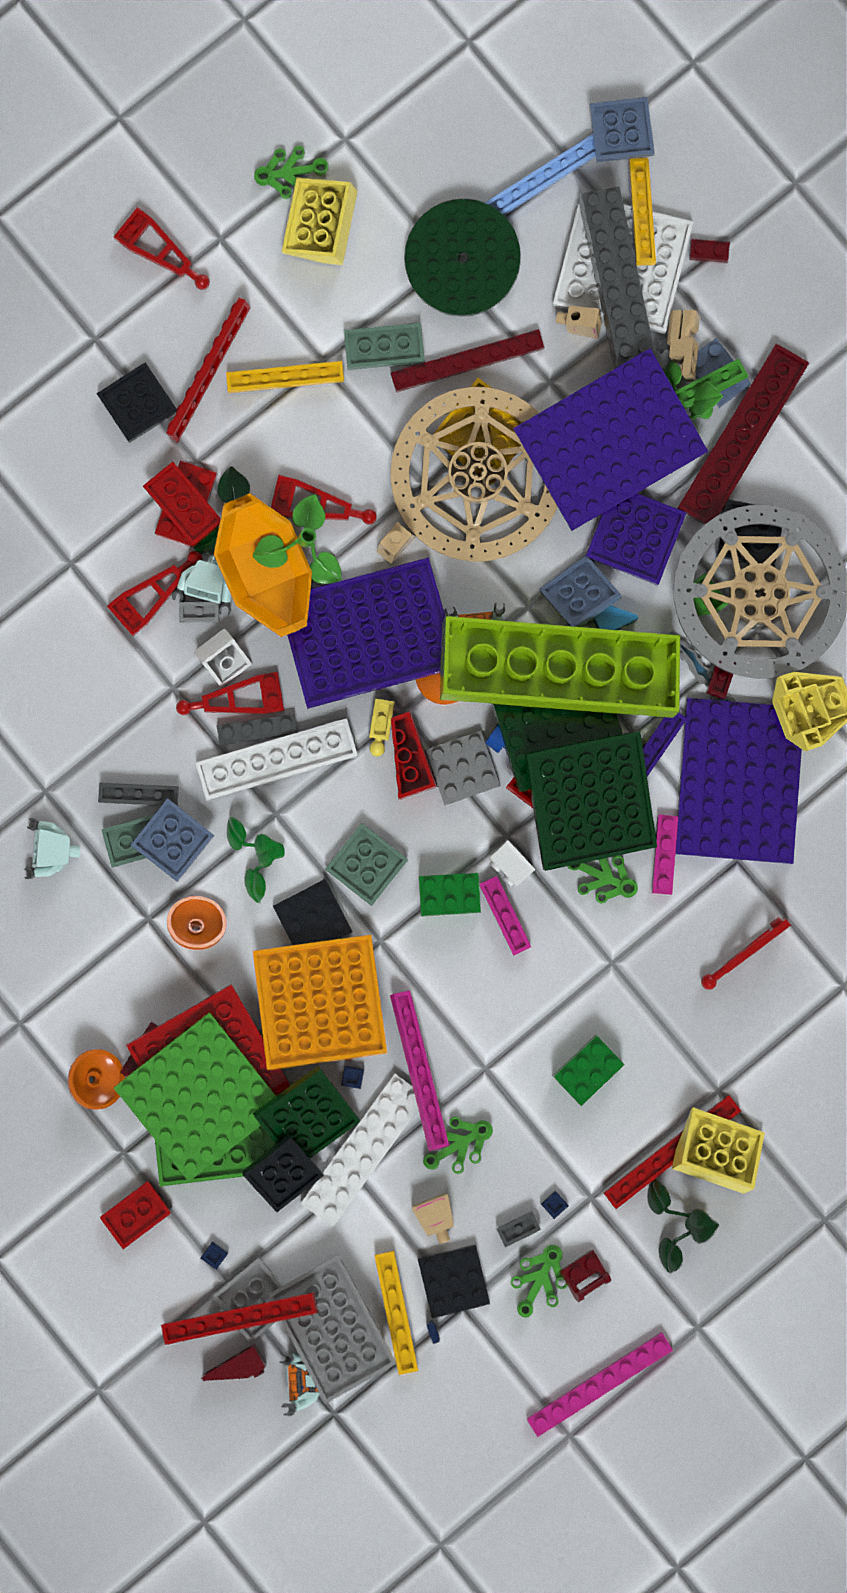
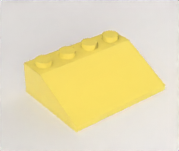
M296 178L281 252L325 264L343 265L358 193L352 183Z
M693 1107L677 1145L672 1169L745 1194L755 1188L765 1132Z

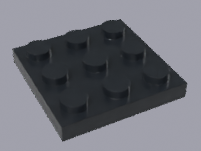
M146 362L96 393L129 443L174 415L177 410Z
M728 499L725 512L755 504ZM753 524L736 528L734 531L737 536L781 537L782 528L766 524ZM721 537L719 539L716 557H718L720 551L722 550L725 544ZM741 543L758 564H763L779 547V543ZM736 549L738 561L749 564ZM729 550L723 559L732 560ZM776 559L771 563V566L775 567Z
M326 879L273 906L292 945L336 940L353 932Z
M287 1135L241 1172L245 1179L276 1212H279L324 1176L323 1172L290 1135Z
M476 1244L418 1258L432 1319L490 1304Z

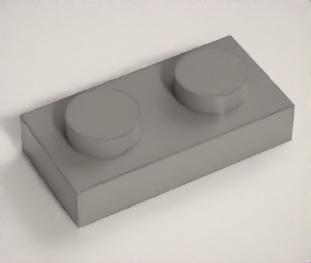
M179 602V622H219V604L214 602Z

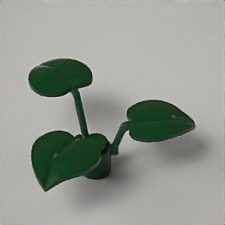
M232 466L223 473L218 483V495L223 502H230L250 493L248 480ZM219 526L196 544L194 550L201 554L213 555Z
M654 1179L649 1185L647 1195L651 1210L658 1215L665 1212L688 1218L685 1221V1227L688 1232L675 1238L673 1241L669 1238H664L659 1245L660 1261L666 1271L671 1274L679 1270L683 1262L682 1251L676 1243L689 1235H692L695 1242L699 1244L705 1243L714 1235L719 1224L701 1209H695L692 1213L669 1210L667 1207L671 1204L670 1195L666 1188L658 1180Z

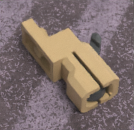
M682 310L670 311L667 337L657 343V350L660 354L664 353V350L670 351L669 357L675 363H681L680 369L683 377L687 382L695 381L699 347L694 335L699 330L700 315L696 310H683V313Z

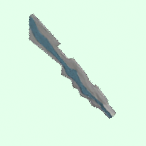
M673 631L669 633V635H676ZM680 640L681 660L687 662L690 671L699 684H705L708 687L711 669L703 665L702 658H698L696 651L690 649L687 642ZM728 693L724 700L712 695L710 696L712 700L735 702V699Z

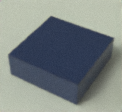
M345 1066L341 1086L361 1089L364 1069Z
M556 1191L541 1203L553 1219L569 1206Z
M212 1241L200 1259L217 1270L228 1255V1252Z
M434 1320L427 1321L426 1326L432 1343L440 1342V1336Z

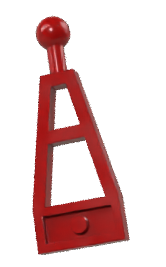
M137 207L114 235V239L129 251L181 277L186 274L194 280L195 286L198 289L205 290L209 287L210 280L208 276L198 274L190 268L192 264L160 226L140 208ZM149 226L166 243V246L158 256L135 246V243ZM171 251L182 261L183 265L180 268L164 260Z
M278 475L271 508L285 518L292 519L293 511H291L296 487L321 497L320 504L324 511L327 501L345 508L344 514L325 513V520L348 521L349 516L362 519L365 524L371 525L377 519L376 512L372 509L364 511L351 509V503L298 479Z
M192 551L188 554L187 560L178 568L173 565L125 591L107 605L108 609L132 636H135L149 624L177 589L182 572L203 559L201 553ZM174 573L177 578L164 592L157 582ZM151 586L160 596V599L143 618L127 599Z
M278 672L257 675L203 695L202 701L189 702L187 700H180L176 704V711L180 715H187L191 710L204 708L205 713L270 714L282 712L284 707ZM259 682L264 708L236 707L233 691ZM225 694L228 695L229 707L209 706V700Z
M777 917L770 923L771 927L726 962L719 970L712 975H704L701 979L702 987L707 990L714 989L717 985V980L790 927L791 924L785 917L782 919Z

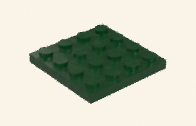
M319 1066L315 1067L253 1113L255 1119L276 1144L287 1135H290L310 1158L360 1122L358 1116Z

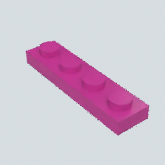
M658 815L657 847L655 848L652 893L672 895L678 816Z
M495 876L479 884L513 956L531 948L498 877Z

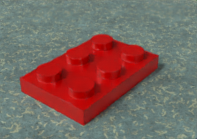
M148 1180L99 1218L120 1247L125 1249L169 1216L172 1211Z

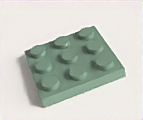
M361 823L325 870L372 906L408 859Z

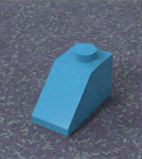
M609 606L593 618L597 629L609 630L622 629L638 620L636 614L613 606Z

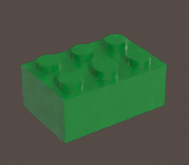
M478 873L419 876L421 917L481 913Z
M594 1035L553 1077L582 1106L624 1066V1063L597 1035Z

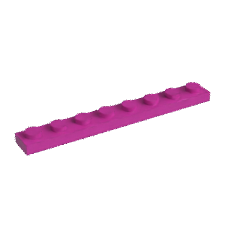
M409 990L392 994L390 999L428 1150L432 1151L447 1147L449 1143L411 992Z
M661 1332L526 1419L536 1436L539 1437L669 1354L673 1349Z

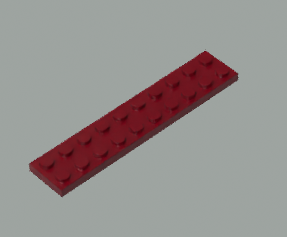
M775 344L677 509L687 512L688 516L704 525L720 514L809 365L808 361L779 344Z

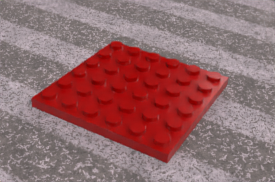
M232 984L126 1044L138 1067H140L210 1012L276 1096L291 1086L281 1069L267 1070L263 1037Z

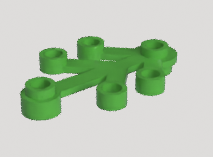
M296 146L293 149V154L279 170H274L279 162H283L286 159L285 151L277 149L267 166H261L256 169L254 179L258 185H270L280 193L283 199H289L292 195L291 188L283 186L275 179L283 178L295 187L296 177L294 176L316 173L320 176L325 175L329 169L328 162L324 158H317L313 165L293 167L298 159H302L305 156L304 148ZM301 150L302 154L297 155L296 151ZM282 153L283 157L278 158L277 154ZM323 166L324 170L319 171L317 168ZM265 174L267 178L261 179V175ZM288 190L289 194L283 195L282 192Z
M615 856L612 859V865L617 868L620 879L613 877L606 858L599 859L602 871L585 863L577 864L576 867L567 866L572 871L579 869L599 879L588 884H580L578 886V893L581 895H586L589 891L608 884L617 887L606 893L603 891L598 892L595 897L598 903H605L607 899L618 895L630 898L638 891L636 881L628 878L623 865L624 859L621 856ZM616 858L621 859V865L614 863ZM626 884H629L631 886V890L629 892L625 891L624 886ZM582 885L587 887L586 893L580 891ZM599 894L605 895L604 901L598 899Z
M452 1117L449 1121L452 1129L458 1130L461 1128L471 1133L462 1136L446 1132L448 1141L454 1143L436 1154H426L423 1159L425 1167L429 1170H435L439 1167L442 1159L459 1150L456 1162L452 1164V1170L455 1174L463 1173L468 1146L474 1140H476L474 1151L469 1155V1160L473 1164L480 1163L484 1141L488 1140L493 1133V1128L489 1122L481 1120L476 1124L461 1121L458 1117ZM454 1120L459 1121V1125L456 1127L452 1126ZM481 1127L486 1128V1132L483 1134L479 1133ZM474 1154L479 1155L477 1161L472 1160ZM430 1157L434 1158L433 1164H428L427 1162ZM457 1164L462 1166L460 1171H455Z
M549 1245L544 1249L543 1254L520 1260V1267L525 1271L531 1269L532 1265L544 1262L541 1270L511 1278V1285L515 1289L535 1280L526 1299L520 1301L517 1305V1311L521 1317L526 1318L532 1315V1304L542 1284L547 1296V1305L550 1307L558 1305V1298L554 1295L548 1272L552 1267L557 1278L555 1280L557 1288L565 1289L567 1287L566 1283L563 1286L558 1285V1281L563 1279L559 1272L561 1270L559 1263L562 1260L563 1253L558 1246ZM555 1252L556 1258H549V1254ZM525 1260L530 1263L526 1268L522 1266V1262ZM519 1279L520 1284L517 1286L514 1285L513 1280ZM551 1297L556 1299L554 1304L549 1303ZM523 1306L529 1307V1311L527 1313L522 1312Z

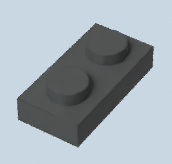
M532 1211L496 1228L505 1247L541 1230Z

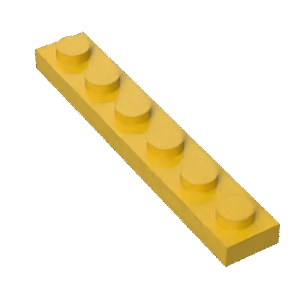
M631 158L628 164L636 265H655L656 252L649 158Z
M342 361L226 372L228 393L339 383L344 382Z
M394 1250L374 1254L398 1375L418 1371Z

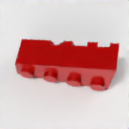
M406 712L392 717L391 727L398 800H403L438 787L413 714Z

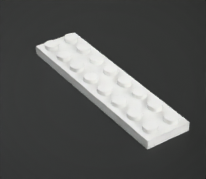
M347 718L199 761L195 764L206 801L351 759L357 757L358 754Z
M396 1073L393 1075L323 1171L324 1176L315 1182L302 1200L301 1204L330 1226L333 1227L417 1112L418 1106L411 1084Z

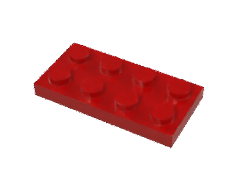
M173 461L143 485V488L193 547L220 525L221 518Z
M180 461L178 468L208 502L218 474ZM162 510L154 534L192 547Z

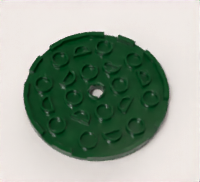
M453 199L432 207L419 218L408 236L404 260L409 282L424 303L446 315L467 317L484 313L505 299L517 280L521 254L516 232L501 212L491 205L478 200ZM462 252L468 255V260L464 263L457 260V256Z

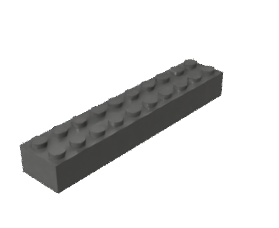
M620 187L581 193L579 206L615 369L651 348L655 355Z

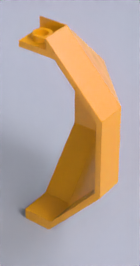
M249 493L224 504L214 557L235 605L274 633L283 637L307 626L312 571L299 544L285 551L288 556L287 562L278 568L265 567L253 558V552L258 543L266 536L274 535L279 537L283 541L284 547L298 538L288 519Z

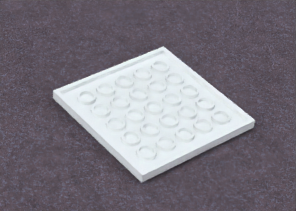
M578 204L552 306L567 310L569 306L598 308L603 318L581 210ZM623 204L635 257L632 207ZM653 212L656 264L636 266L650 331L665 334L693 221Z

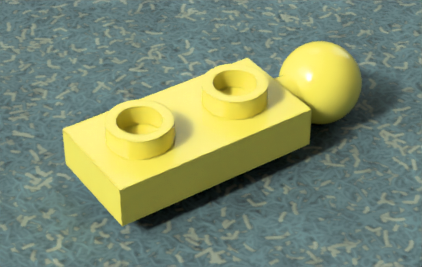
M375 699L369 738L375 739L369 748L373 756L379 757L385 752V746L382 741H389L394 701Z

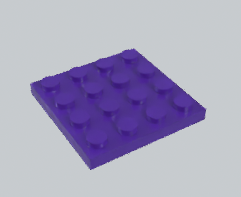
M636 493L602 514L586 557L658 586L687 512Z

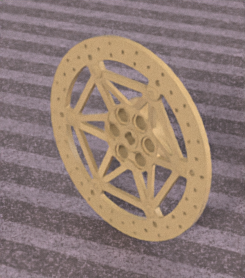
M460 388L429 401L407 422L399 435L392 456V493L405 524L420 541L431 549L445 556L463 561H491L520 551L544 531L558 508L550 493H546L548 489L545 485L539 505L536 506L531 503L533 463L517 435L488 415L489 408H494L510 414L523 423L532 418L534 414H539V412L521 398L494 388ZM464 407H475L474 415L433 435L426 431L433 422L451 411ZM472 422L475 423L468 444L462 447L438 440ZM487 424H491L521 446L501 450L496 449L491 445ZM480 425L482 426L485 443L474 442ZM419 443L424 447L421 494L413 497L409 481V468L412 453L416 444ZM437 447L454 451L455 454L451 461H448ZM475 449H483L485 455L482 458L475 457ZM430 451H432L448 468V474L430 491H427ZM522 452L510 464H506L503 455ZM464 457L467 460V464L460 467L456 464V459ZM527 458L525 497L523 498L507 479V474L522 460ZM497 459L500 461L501 466L498 469H493L490 466V462ZM475 468L483 471L481 477L478 478L477 475H473ZM463 477L466 481L465 485L457 486L454 482L455 478ZM491 479H496L499 481L500 486L492 489L488 482ZM447 482L450 483L453 492L433 496ZM504 486L509 489L518 502L499 495ZM476 487L482 491V495L477 498L471 495V490ZM457 497L463 499L467 526L434 505V503ZM493 499L516 508L515 511L480 527L488 501ZM470 503L481 504L475 524H473ZM427 507L466 533V541L451 538L438 531L424 518L420 510ZM521 514L529 518L522 527L506 537L491 542H480V534Z

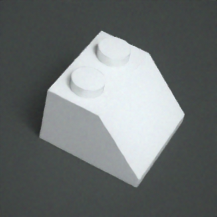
M225 628L194 651V654L221 688L252 665Z
M509 841L489 858L492 861L490 863L491 867L496 872L500 870L505 875L503 879L510 887L512 885L517 887L535 870Z

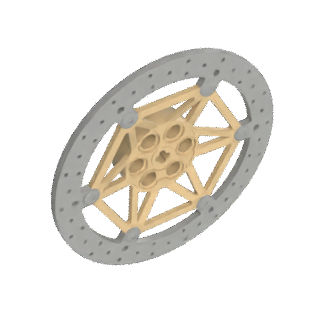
M773 505L738 507L722 513L706 523L685 547L674 578L673 593L676 614L684 634L693 647L718 668L747 678H777L791 672H797L816 661L826 652L838 636L847 614V571L833 541L818 525L807 517L795 511ZM753 524H766L787 529L788 533L785 537L737 536L734 529ZM721 537L725 543L703 582L695 584L693 582L701 557L709 546ZM801 538L815 550L821 559L827 573L829 585H821L797 544ZM741 543H780L781 546L763 564H758ZM736 549L750 564L744 569H740ZM786 549L781 569L778 570L771 566V563ZM729 550L731 552L735 578L730 581L709 584ZM792 551L795 552L813 586L786 580L785 574ZM746 573L753 575L754 580L752 582L745 579ZM764 574H771L773 577V581H766L764 578ZM729 587L728 597L712 592L713 590ZM790 588L811 592L790 598ZM735 590H741L744 593V598H737ZM775 590L782 592V599H777L774 596ZM758 591L762 592V596L760 598H757L755 596ZM693 598H701L725 639L722 645H719L712 639L701 624ZM709 598L730 604L734 612L730 632L727 631ZM813 599L795 633H793L785 612L786 606ZM821 600H829L828 610L821 627L807 644L801 646L798 639ZM745 607H751L754 611L753 615H747L744 610ZM770 607L773 610V615H766L764 608ZM780 616L786 634L771 621ZM739 619L748 623L738 634H736ZM764 624L781 638V641L742 640L741 638L754 625ZM737 647H785L788 655L780 658L760 660L736 655L734 651Z

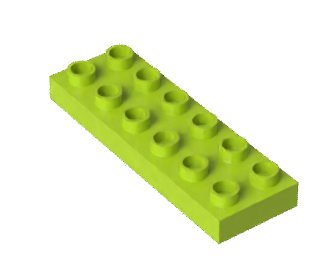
M446 616L442 623L439 700L673 718L679 712L680 635Z

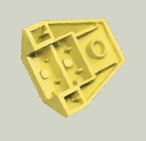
M791 672L777 677L772 699L773 706L786 739L805 752L823 746L847 723V688L843 677Z

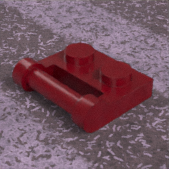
M590 1250L559 1271L577 1302L584 1300L586 1295L601 1285L612 1281L594 1250ZM594 1273H598L599 1278L584 1288L578 1289L577 1285Z

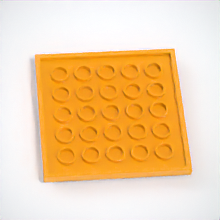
M371 935L253 951L267 1070L387 1054Z

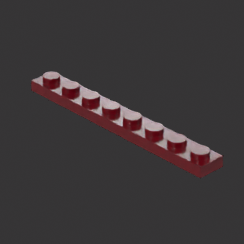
M537 329L391 372L390 375L397 393L544 350V344L540 331Z

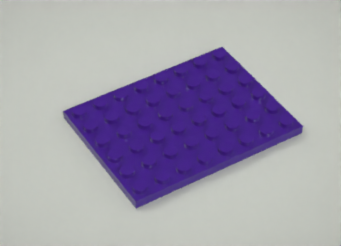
M651 348L513 428L571 531L708 452Z
M429 557L310 590L307 626L287 635L307 709L440 673L442 623L446 616Z
M687 698L685 712L687 720L684 725L675 854L794 864L802 749L786 739L773 705Z

